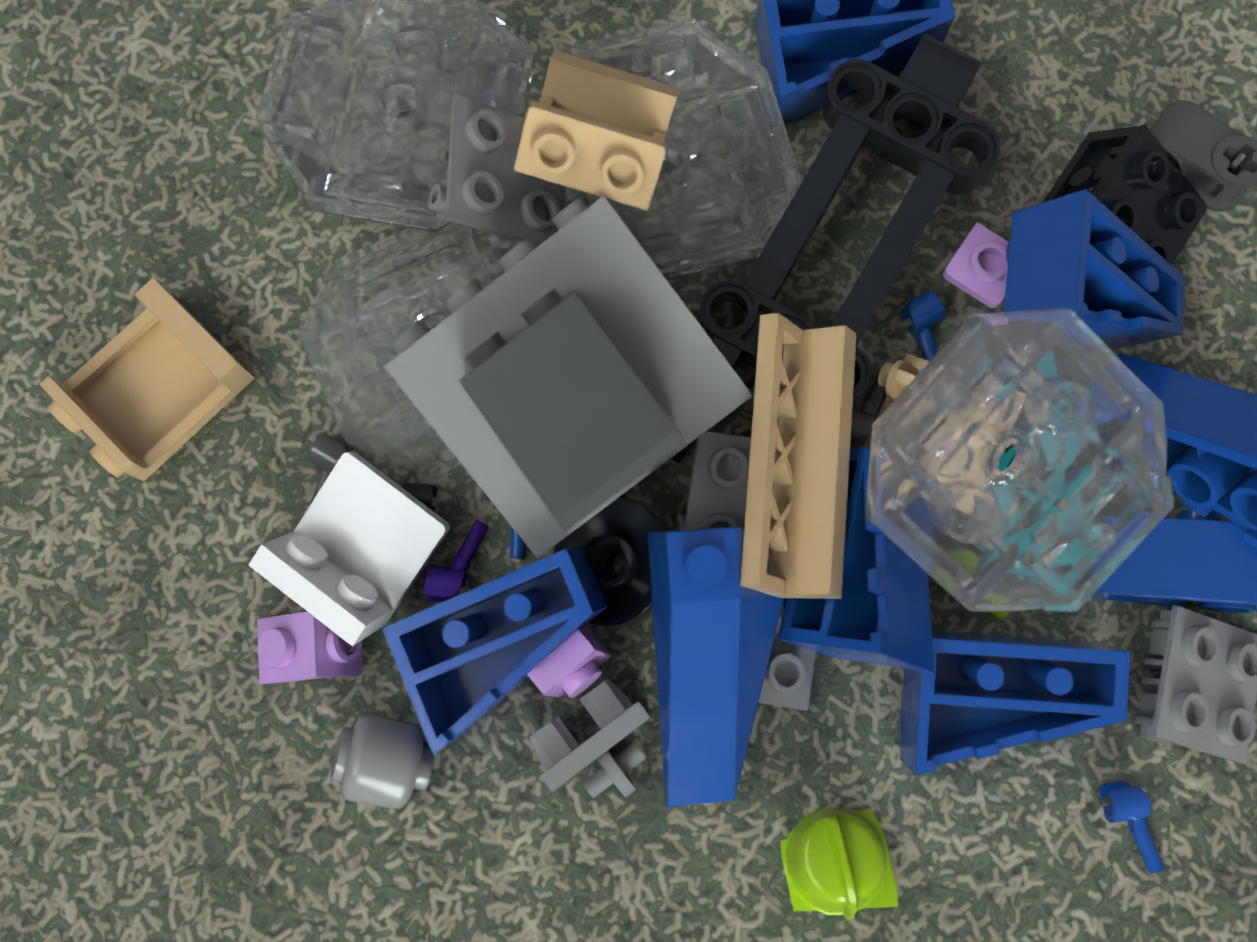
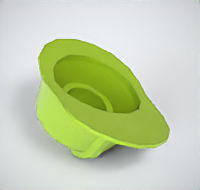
M844 807L822 808L806 815L792 829L788 838L781 840V858L794 911L816 910L826 915H844L846 920L854 919L857 911L864 908L898 907L897 885L886 839L875 814L869 808L863 811Z

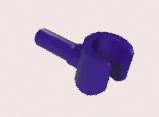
M475 520L461 548L454 557L452 568L431 564L424 585V593L429 601L442 603L460 595L461 586L465 587L470 562L489 529L486 524Z

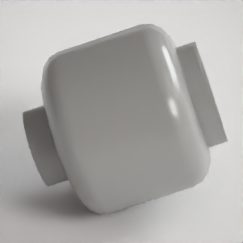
M368 714L360 717L353 728L343 726L334 756L330 780L340 782L341 795L345 800L388 809H399L409 801L413 789L426 790L434 756L431 750L423 749V736L418 725L412 722Z

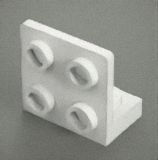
M350 451L342 454L294 532L261 544L250 561L249 566L343 640L354 646L387 624L450 530V525L358 453Z

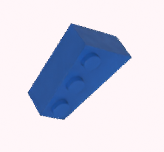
M758 0L754 26L772 131L822 109L830 75L838 65L848 60L861 59L896 75L904 70L925 33L944 42L955 18L952 0ZM845 90L837 96L841 100L859 91Z
M1087 189L1013 212L1011 239L1006 248L1008 269L1001 331L1109 350L1183 335L1186 278Z
M871 447L850 448L842 599L787 598L778 635L779 640L831 658L934 673L920 472Z
M582 546L566 548L382 628L433 756L457 741L529 677L527 674L577 629L581 630L607 607Z
M932 631L934 673L904 669L900 761L916 776L935 771L936 766L974 756L981 759L1000 754L999 750L1036 740L1043 743L1127 721L1131 652L1101 642Z

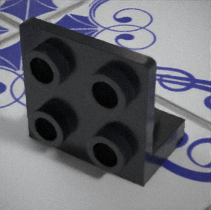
M1146 125L1088 132L1042 202L1044 203L1087 189L1170 265L1174 263L1207 210L1206 203L1187 178L1182 175L1180 169Z

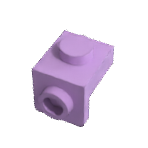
M977 222L943 271L944 279L989 308H996L1005 297L1008 269L1006 248L1009 242Z
M308 611L257 619L259 684L287 683L331 677H352L362 674V641L351 646Z
M586 625L581 630L577 629L527 675L545 696L564 699L568 695L570 698H574L599 678L602 673L599 667L612 655Z

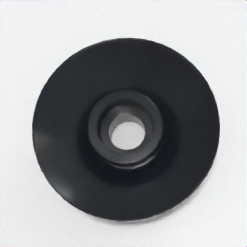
M618 497L555 545L553 554L566 548L583 547L607 604V607L589 622L591 624L600 626L625 625L639 619L653 607L648 532L665 531V529L651 510L634 500ZM624 552L626 555V565L623 572L619 575L614 570L613 562L616 556Z

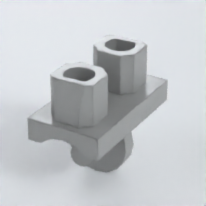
M606 679L579 699L600 727V731L580 745L560 716H557L530 736L537 756L547 770L540 776L551 792L555 791L596 759L602 767L582 781V784L593 799L613 783L625 798L637 790L626 773L646 759L643 752L635 742L615 757L609 749L651 717L639 701L632 705L627 696L611 681Z

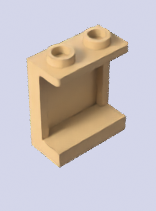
M554 50L550 58L539 102H533L527 111L514 171L600 197L604 196L607 199L648 211L667 148L664 142L679 88Z
M154 278L134 294L147 307L140 315L67 381L61 382L48 375L39 383L54 400L47 407L51 414L71 432L78 434L83 430L96 444L89 450L90 454L103 468L117 478L125 472L145 481L255 379Z

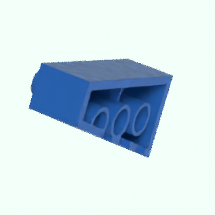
M1121 352L1072 393L1079 444L1149 485L1157 478L1168 483L1178 497L1182 499V505L1204 518L1214 510L1247 530L1242 540L1257 548L1256 394Z
M1113 506L1110 508V514H1100L1094 523L1093 541L1097 557V568L1092 570L1091 599L1172 607V605L1186 607V600L1200 601L1199 608L1202 610L1234 614L1257 612V548L1242 540L1244 533L1247 531L1245 528L1234 522L1222 521V515L1214 510L1205 518L1191 509L1180 511L1179 518L1152 517V509L1145 506Z

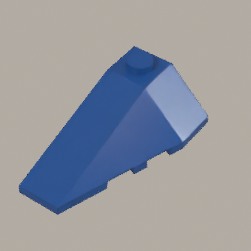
M744 526L648 532L665 805L668 808L735 800L784 599L740 586Z

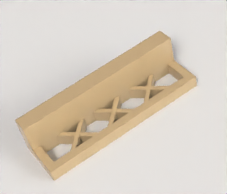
M780 313L760 315L740 586L777 598L842 599L857 335L846 325L802 330Z

